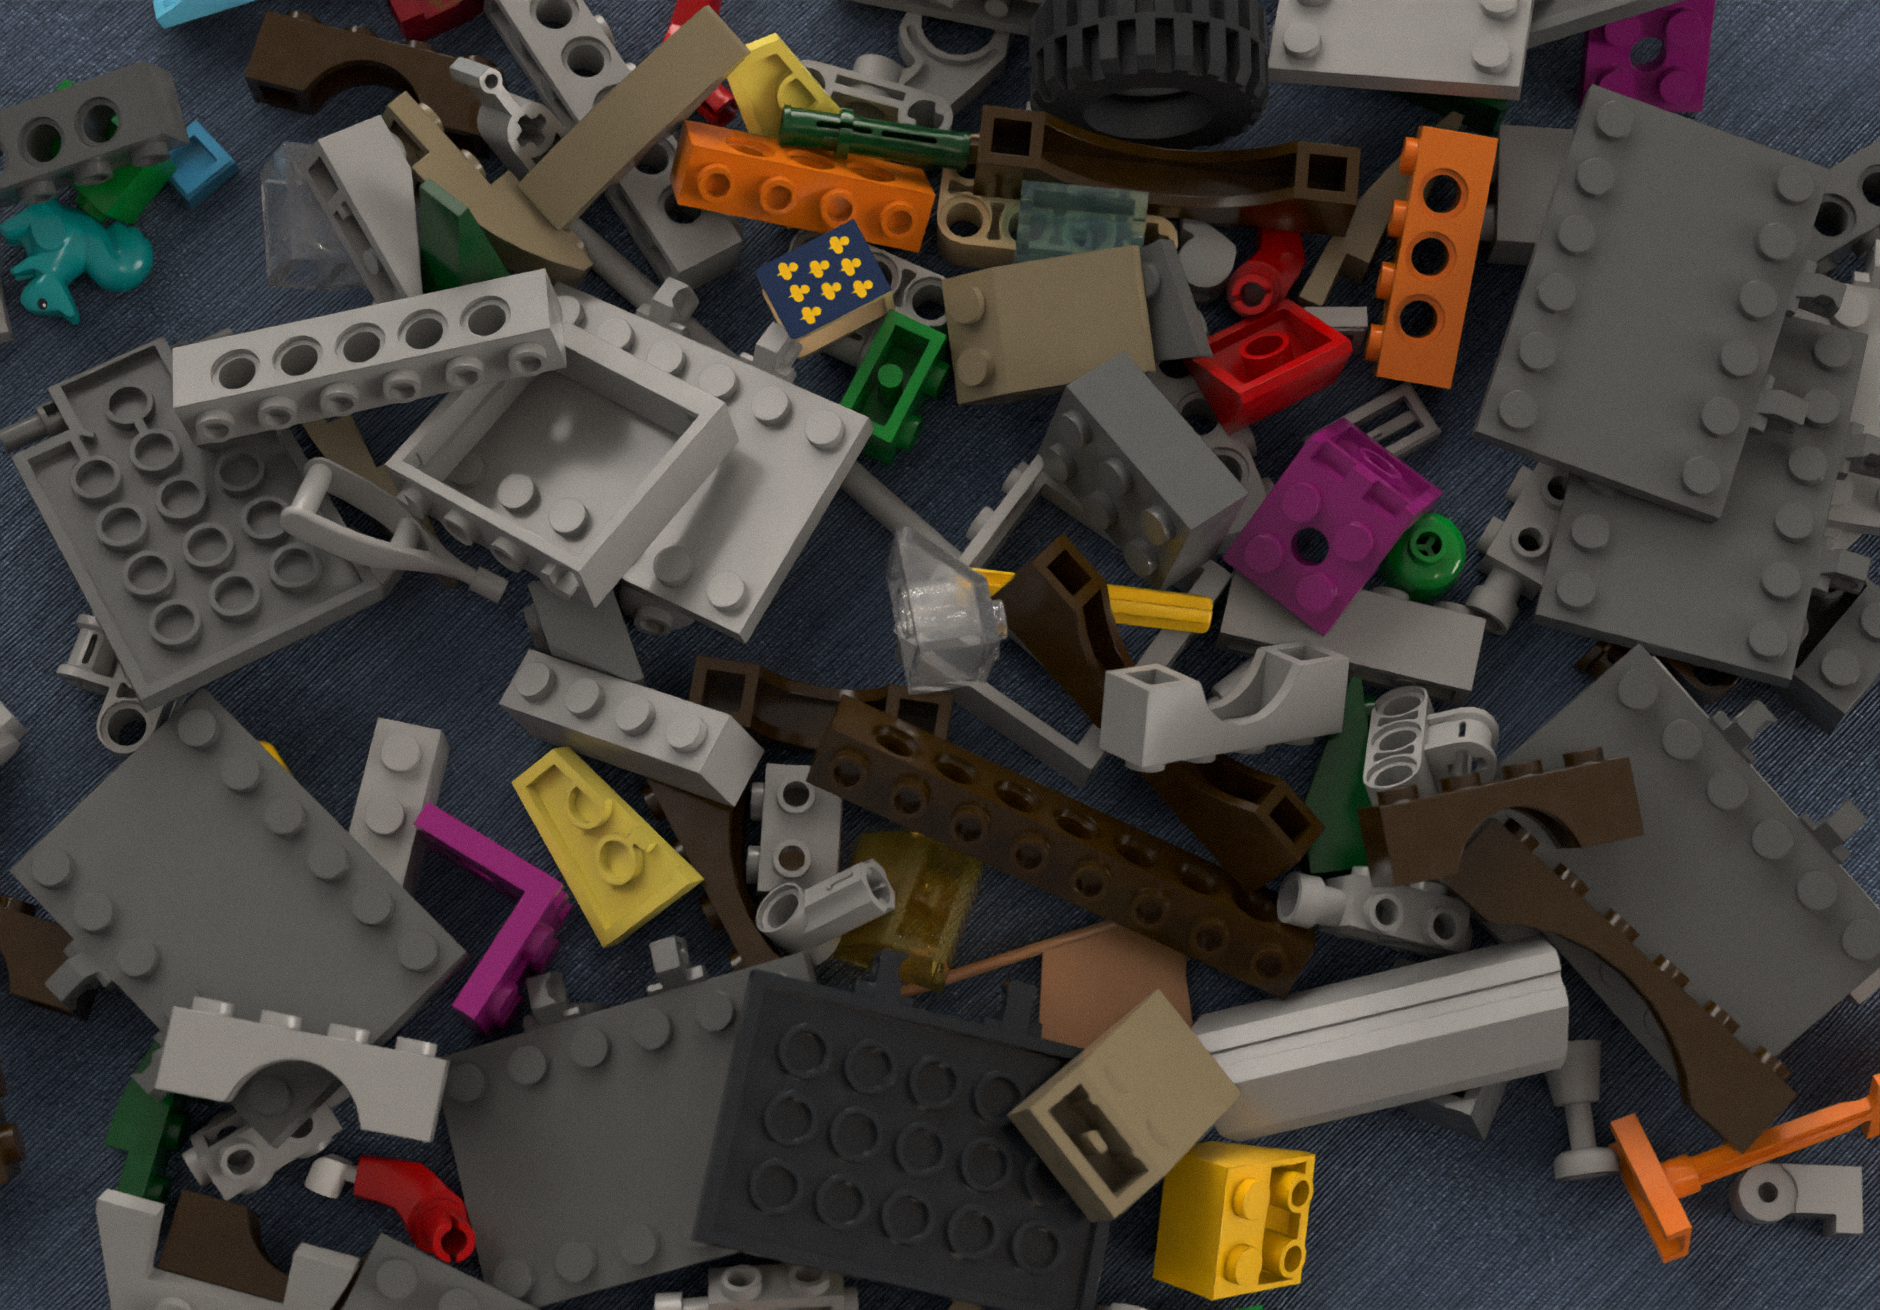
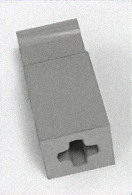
M459 57L449 67L454 81L466 85L482 104L477 117L478 131L483 140L519 182L568 133L546 106L509 93L502 85V75L498 70L463 57Z

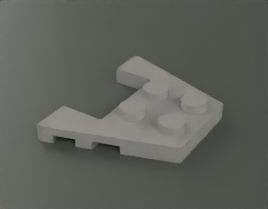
M108 1188L97 1199L96 1215L111 1310H332L359 1267L360 1258L301 1242L293 1254L284 1303H279L155 1268L153 1264L165 1204Z

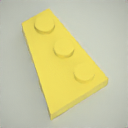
M776 32L746 44L745 46L751 53L726 78L748 133L779 139L784 104L796 108L836 114L840 112L839 106ZM862 156V157H867V158H872V159H877V160L885 161L884 159H881V158H874V157Z
M569 746L552 749L511 782L603 948L620 944L705 880Z

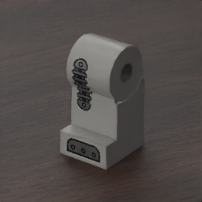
M1765 1163L1756 1165L1736 1176L1730 1185L1728 1195L1730 1208L1736 1217L1745 1224L1759 1227L1770 1225L1782 1218L1823 1220V1238L1851 1239L1863 1234L1862 1167Z

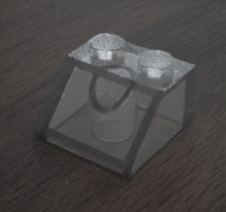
M911 527L895 528L885 576L909 695L986 683L993 661L1000 659L999 642L1001 639L1007 638V622L1002 601L1000 599L991 601L987 578Z

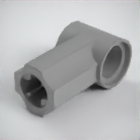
M871 858L806 890H803L796 883L790 882L777 886L762 900L756 914V925L761 932L788 955L800 952L810 953L812 965L816 966L831 956L836 950L842 935L894 910L895 891L887 879L885 870Z

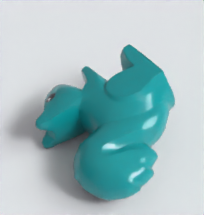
M57 199L31 205L0 225V232L5 237L8 245L14 248L23 246L27 253V257L14 265L10 271L18 283L31 281L22 291L20 300L22 306L27 311L36 315L63 317L70 323L77 325L80 323V315L68 288V285L76 278L87 273L99 287L110 292H127L140 285L153 267V247L149 239L145 238L135 226L126 227L118 221L104 228L86 211L62 205Z

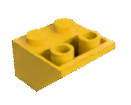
M1217 1141L1195 1143L1164 1176L1153 1278L1210 1300L1300 1284L1302 1267L1306 1259L1305 1241L1310 1202L1314 1192L1313 1174L1316 1154L1300 1150Z

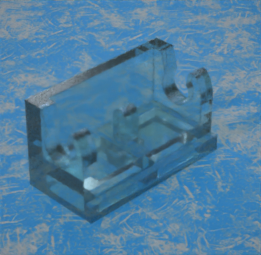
M1022 180L1014 264L1127 245H1139V250L1144 247V226L1149 192Z

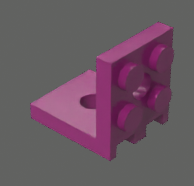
M1684 0L1584 31L1577 98L1579 109H1581L1587 90L1594 84L1670 112H1702L1715 0ZM1646 37H1654L1661 40V50L1653 60L1647 63H1636L1630 60V51L1637 41Z
M1343 417L1309 437L1222 559L1322 636H1325L1331 631L1402 534L1414 525L1425 512H1430L1444 492ZM1314 528L1325 535L1329 544V551L1324 561L1311 562L1299 553L1296 542L1297 536L1302 529Z
M427 802L413 824L430 851L517 903L513 912L452 1004V1007L468 1027L490 1039L497 1027L506 1030L519 1014L526 998L519 993L526 983L525 979H528L533 971L539 975L543 974L553 961L561 945V941L555 937L574 907L567 902L569 900L568 894L561 890L563 883L430 802Z

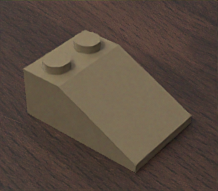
M1127 245L991 267L941 280L958 404L1005 405L1064 392L1066 385L1123 351L1131 357L1145 374L1156 372L1139 245Z

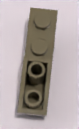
M407 91L387 105L382 118L390 132L394 133L401 140L405 148L407 161L412 166L414 201L419 207L420 186L430 178L469 208L505 268L519 274L545 268L552 286L557 281L573 288L578 287L593 265V262L588 258V251L583 241L570 229L558 232L517 186L519 180L509 170L490 184L486 180L485 170L477 158L467 150L460 151L445 135L443 124L437 114L426 104H417Z

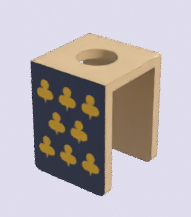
M854 219L760 266L756 271L763 287V297L775 320L785 328L793 342L799 341L803 346L797 357L799 360L805 359L885 318L890 309L895 311L892 289Z

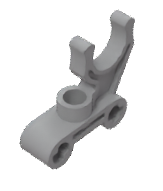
M906 12L898 28V48L901 58L908 68H903L894 60L876 54H864L857 57L852 71L814 60H800V62L839 108L853 109L854 116L952 131L953 117L1005 72L1007 52L1016 34L994 29V35L990 42L979 51L965 55L948 54L935 48L925 37L922 27L929 16ZM904 163L906 166L920 168L923 171L938 168L936 166Z

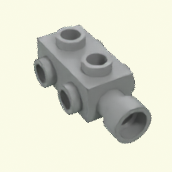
M1541 462L1537 464L1534 471L1522 465L1504 497L1515 503L1506 520L1502 521L1493 516L1479 539L1475 549L1484 553L1485 556L1477 570L1488 577L1483 585H1477L1473 588L1464 606L1471 609V615L1487 619L1485 631L1496 635H1505L1519 612L1516 603L1520 596L1523 595L1533 600L1539 591L1563 501L1552 497L1548 489L1564 497L1569 472ZM1522 536L1528 545H1539V549L1537 551L1523 549L1519 544L1518 538Z
M1355 866L1352 867L1351 875L1326 879L1325 884L1320 877L1293 871L1284 879L1278 895L1277 914L1282 923L1307 929L1318 924L1319 931L1331 933L1343 939L1352 938L1389 947L1396 952H1410L1431 958L1450 956L1467 952L1472 941V926L1469 922L1471 910L1459 899L1449 897L1448 889L1439 883L1423 881L1409 884V887L1372 888L1368 867Z
M343 1084L278 1149L270 1146L235 1108L231 1111L219 1112L209 1120L207 1126L189 1136L193 1147L182 1153V1156L200 1186L203 1188L214 1182L225 1201L239 1193L242 1195L253 1193L272 1179L274 1171L297 1157L300 1159L311 1157L319 1153L330 1143L332 1136L342 1130L332 1108L351 1097V1094ZM228 1126L239 1128L220 1141L217 1139L218 1133L223 1128Z
M790 1263L752 1266L735 1265L732 1267L708 1268V1296L684 1298L683 1291L655 1293V1310H735V1308L739 1310H859L857 1286L844 1287L843 1275Z

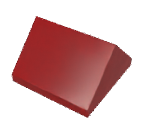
M1287 298L1257 315H1252L1208 337L1213 357L1183 359V362L1226 435L1229 436L1334 384L1353 349L1349 338Z

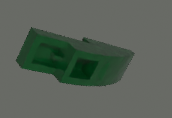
M156 1040L152 1043L134 1073L142 1074L152 1063V1053L162 1048ZM131 1077L116 1108L103 1145L112 1150L127 1155L117 1191L162 1203L166 1207L171 1190V1178L165 1176L172 1150L179 1152L183 1148L190 1128L191 1114L184 1112L187 1101L213 1108L215 1100L170 1092L159 1102L149 1096Z

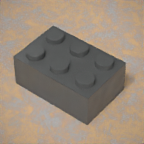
M1125 351L1066 385L1038 451L1049 474L1056 481L1067 486L1083 505L1084 512L1089 521L1095 527L1104 530L1123 552L1130 569L1138 576L1144 577L1155 590H1165L1216 556L1249 494Z

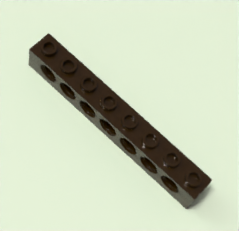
M842 695L818 744L806 782L1285 1000L1314 950L1316 924L1307 929L1282 923L1277 914L1278 892L1262 886L1248 895L1223 867L850 696Z

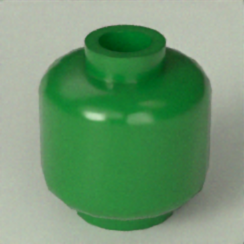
M1425 512L1414 525L1402 534L1379 565L1385 584L1390 588L1407 593L1409 601L1426 602L1440 598L1453 587L1466 562V545L1461 531L1450 519L1438 513Z

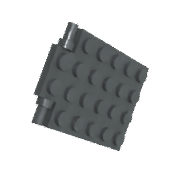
M227 327L191 344L234 334ZM164 336L48 387L47 391L51 400L36 406V414L0 430V441L7 454L47 436L49 437V439L10 457L145 713L384 599L381 586L370 567L328 553L290 535L282 528L280 523L281 512L286 507L291 506L305 477L304 465L308 462L289 428L273 429L240 436L220 443L194 445L173 409L172 348L189 345V342L185 339L169 346ZM326 492L316 514L346 527Z

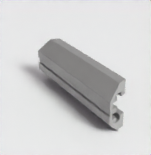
M1541 934L1291 993L1286 996L1285 1000L1274 997L1200 1015L1191 1027V1030L1242 1093L1213 1125L1222 1137L1242 1142L1560 1069L1568 1057L1569 1002L1565 985H1563L1557 950Z

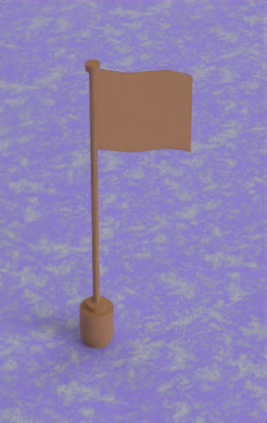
M1108 919L903 985L901 990V996L912 997L1042 954L1038 1023L1042 1024L1041 1038L1086 1049L1158 988L1190 1029L1193 1026L1186 977L1187 955Z

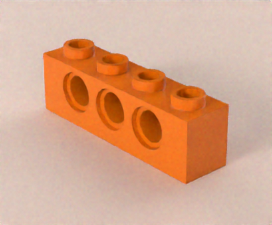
M685 119L669 176L677 204L823 234L854 219L866 242L917 253L920 251L936 196L923 169L853 154H848L846 160L834 158V151L786 144L782 146L779 145V139Z
M1418 126L1416 138L1405 136L1398 173L1409 175L1404 200H1393L1387 227V236L1397 238L1392 263L1385 261L1381 263L1375 298L1385 300L1381 325L1370 323L1364 350V360L1374 362L1372 373L1376 377L1451 389L1499 138L1429 126ZM1438 175L1448 177L1456 187V199L1453 205L1442 212H1434L1429 209L1423 198L1425 185L1430 179ZM1435 238L1444 248L1445 257L1443 264L1433 273L1421 274L1412 264V251L1421 240ZM1413 301H1425L1433 312L1431 326L1420 335L1406 334L1400 325V314L1403 308Z

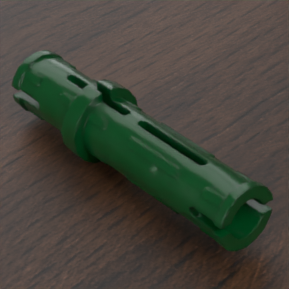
M784 104L779 131V145L785 146L786 144L834 151L833 156L838 159L846 160L848 154L895 160L903 163L956 169L959 172L966 170L971 133L968 131L957 132L909 123L854 116L853 109L841 108L839 114L791 107V105Z

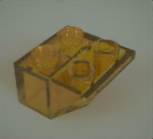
M911 829L862 834L849 868L871 858L885 870L887 879L895 891V909L842 935L831 957L870 969L875 951L879 952L882 948L906 953L909 956L902 961L898 977L901 980L942 993L983 882L985 863Z

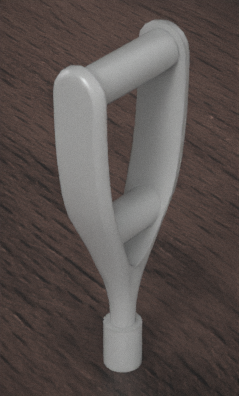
M323 457L312 458L304 465L305 477L291 506L286 507L281 512L280 523L287 533L328 553L364 566L378 569L435 573L455 578L469 584V590L495 603L499 602L509 580L480 566L476 570L455 557L417 517L403 508L392 494L355 472ZM326 492L355 506L394 533L391 541L388 542L367 536L316 514Z

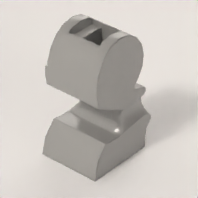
M1177 218L1179 225L1178 248L1181 249L1179 258L1195 305L1212 303L1226 290L1236 257V245L1212 226L1231 231L1238 225Z

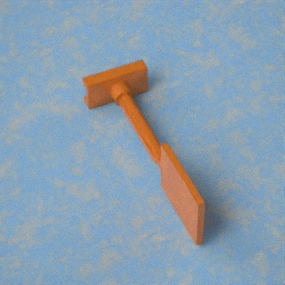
M1880 1073L1873 1075L1869 1094L1865 1098L1838 1103L1766 1129L1743 1154L1725 1144L1692 1157L1682 1154L1659 1162L1635 1113L1611 1121L1610 1129L1617 1142L1609 1144L1608 1147L1615 1150L1619 1156L1621 1173L1619 1175L1663 1264L1688 1255L1692 1226L1678 1199L1701 1191V1185L1844 1134L1862 1124L1861 1130L1866 1139L1880 1135Z

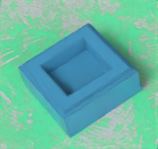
M197 120L186 127L190 144L169 151V160L178 169L167 182L191 208H194L239 171L232 157Z

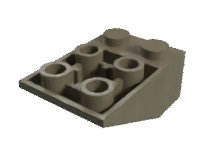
M1158 988L1007 1116L1090 1222L1115 1219L1164 1177L1242 1093Z

